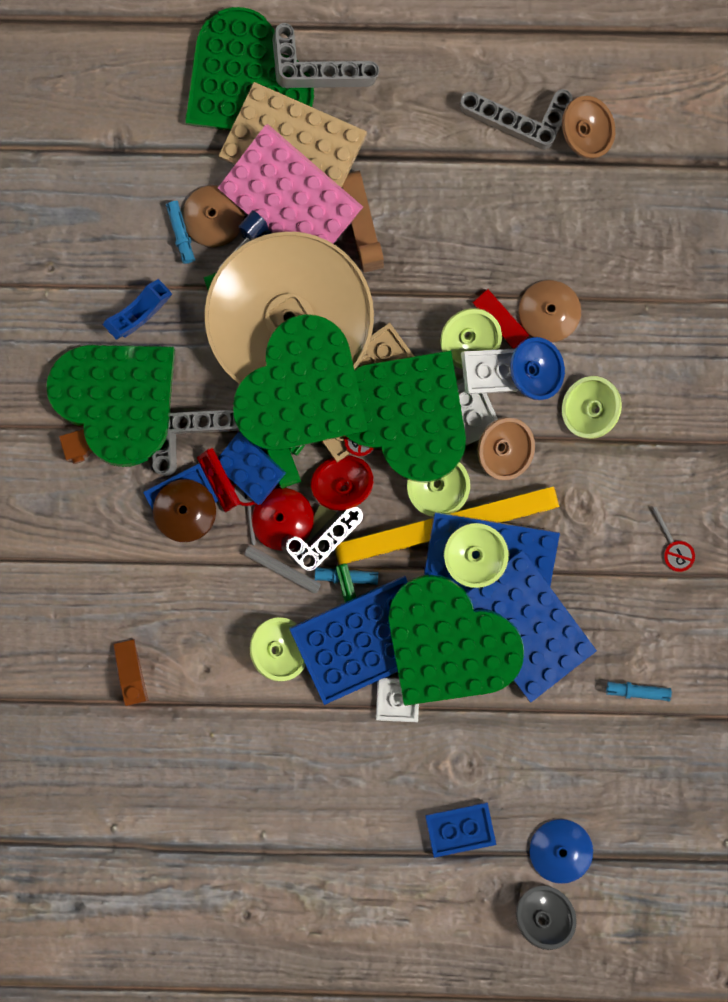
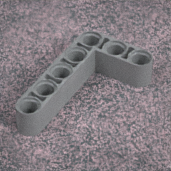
M281 23L275 30L273 36L277 83L281 87H369L375 83L379 75V66L372 61L297 62L293 27L288 23ZM279 34H285L288 38H282ZM286 53L289 55V58H285L281 54ZM307 72L312 77H306L303 73ZM324 72L330 73L332 77H327ZM344 72H349L352 76L349 77ZM365 72H370L373 76H367ZM282 73H289L291 77H285Z
M558 90L549 105L542 123L474 92H466L462 96L460 109L462 113L545 150L553 145L562 125L564 111L573 98L568 90ZM563 97L568 103L561 105L557 99ZM472 100L475 106L467 107L464 102ZM489 108L493 110L494 114L486 116L483 110ZM556 116L559 122L551 123L548 117ZM509 117L513 123L506 125L502 122V119ZM525 125L529 126L532 131L530 133H524L522 132L521 127ZM547 134L550 137V141L543 142L540 139V135Z
M233 410L170 413L166 437L168 446L165 450L160 449L152 455L154 471L164 476H170L175 473L177 468L176 434L240 431L235 422ZM227 416L229 419L228 423L222 426L221 419ZM207 417L208 424L202 427L201 420ZM187 418V426L181 428L180 423L182 419ZM167 461L168 468L162 471L161 464Z

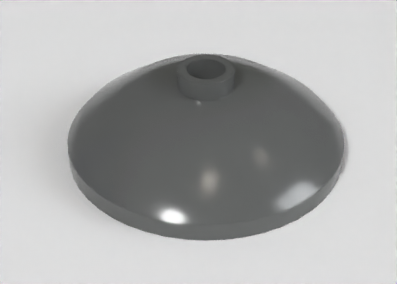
M549 886L531 888L522 895L516 907L518 928L524 938L535 947L543 950H555L563 947L572 939L577 924L576 913L570 900L559 890Z

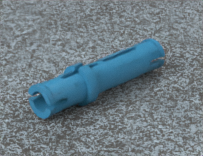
M171 201L165 206L175 234V245L180 251L182 263H192L195 261L190 244L192 241L188 237L179 202Z
M316 567L315 581H331L333 584H338L339 579L336 567L334 569ZM349 570L352 583L378 585V572Z
M607 682L606 695L624 696L626 699L636 697L670 702L672 694L671 688L634 685L632 682H626V684Z

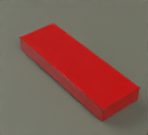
M489 289L472 303L476 308L489 312L498 321L502 331V338L512 349H515L530 336Z
M214 449L206 450L197 459L226 513L240 505L241 502Z

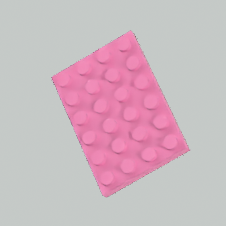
M268 124L263 127L218 187L221 192L248 215L252 210L257 212L267 222L268 229L272 233H307L323 238L332 244L337 241L363 208L360 203Z

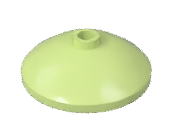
M478 308L464 309L454 314L445 324L440 339L442 352L451 351L454 366L463 369L462 352L499 350L502 342V331L498 321L489 312ZM466 332H470L468 337H464Z
M588 376L576 381L568 389L563 399L562 417L565 425L572 433L586 439L599 438L607 434L616 425L621 414L622 402L620 394L610 381L602 377ZM599 407V412L595 413V409Z
M460 462L450 474L439 479L441 481L439 487L434 486L435 481L420 483L407 480L409 498L420 512L434 517V512L451 514L457 512L465 504L470 493V478L465 467Z
M473 523L460 527L450 536L445 546L444 560L448 572L457 582L468 587L480 588L494 583L502 576L508 564V547L504 538L494 528L485 524ZM473 551H478L480 553V556L477 559H474L472 557Z
M272 618L266 620L257 627L251 638L250 655L255 668L264 677L273 681L293 679L306 666L289 629L297 625V623L290 619ZM272 647L276 649L275 654L272 653Z

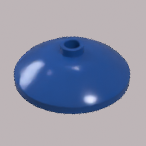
M533 337L522 341L515 348L511 358L510 369L512 379L518 390L524 396L533 400H544L554 396L561 388L565 376L564 361L557 347L544 338Z
M556 819L543 824L537 829L530 842L529 854L532 865L540 876L550 882L564 884L579 879L589 869L593 859V845L588 833L579 824L566 819ZM561 849L566 850V855L563 857L559 856Z

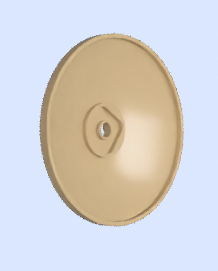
M277 232L263 235L244 244L233 252L221 265L213 278L206 298L205 327L209 344L217 361L225 372L238 384L254 370L266 366L268 341L276 328L285 322L284 316L286 313H293L295 316L317 315L336 324L348 341L354 370L360 364L372 336L374 324L373 301L370 289L361 270L339 247L323 238L307 233Z

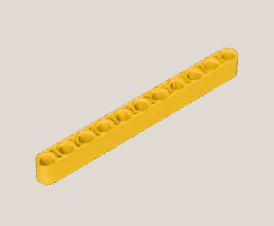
M549 487L451 513V515L502 523L552 510L560 506L555 487ZM433 518L341 542L334 549L338 565L427 543L430 541Z

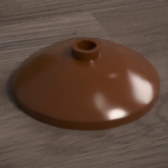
M187 479L176 480L166 485L158 493L153 506V517L158 529L169 539L183 543L193 542L205 536L212 528L216 518V504L210 491L202 484ZM182 506L187 507V512L185 514L180 513V508Z

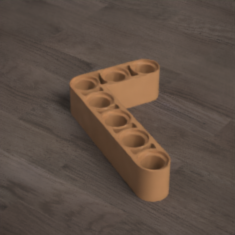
M360 170L350 172L344 181L342 189L363 206L362 210L351 222L361 267L363 273L384 268V258L380 242L377 241Z

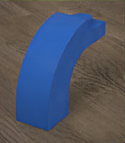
M157 279L148 284L130 305L106 319L102 325L116 340L122 336L125 338L145 324L167 302L172 293Z

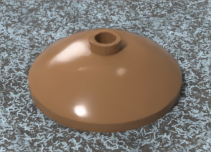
M592 96L578 97L567 105L562 118V129L570 148L584 158L592 159L606 154L612 147L615 139V122L608 107L601 100Z
M217 185L205 186L193 192L185 202L182 212L188 235L195 242L206 247H221L232 242L239 235L240 230L238 226L245 217L244 211L221 192ZM215 210V216H209V211Z
M546 280L532 285L524 293L519 304V319L524 330L531 337L544 338L551 343L561 341L570 336L578 326L581 318V305L577 295L569 286L559 281ZM553 306L555 311L549 312L547 307Z
M505 417L492 422L483 431L478 443V459L481 467L489 476L499 480H511L520 476L529 467L534 457V436L524 422L515 418Z

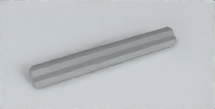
M248 546L244 553L245 556L313 593H317L321 587V584L252 546Z

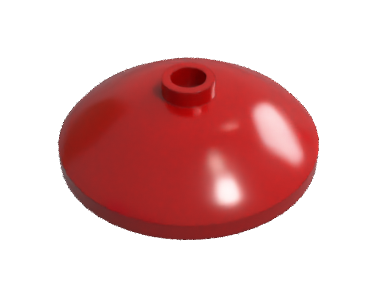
M347 455L338 463H336L334 458L328 459L316 469L311 480L312 493L317 502L332 510H347L358 506L370 495L374 485V477L370 466L364 460L351 455Z
M289 488L273 489L262 504H255L252 512V527L256 537L265 546L278 551H283L281 541L287 535L299 537L305 542L311 534L314 525V513L309 501L301 493ZM279 514H283L284 518L282 521H277ZM295 540L289 543L290 550L296 548Z

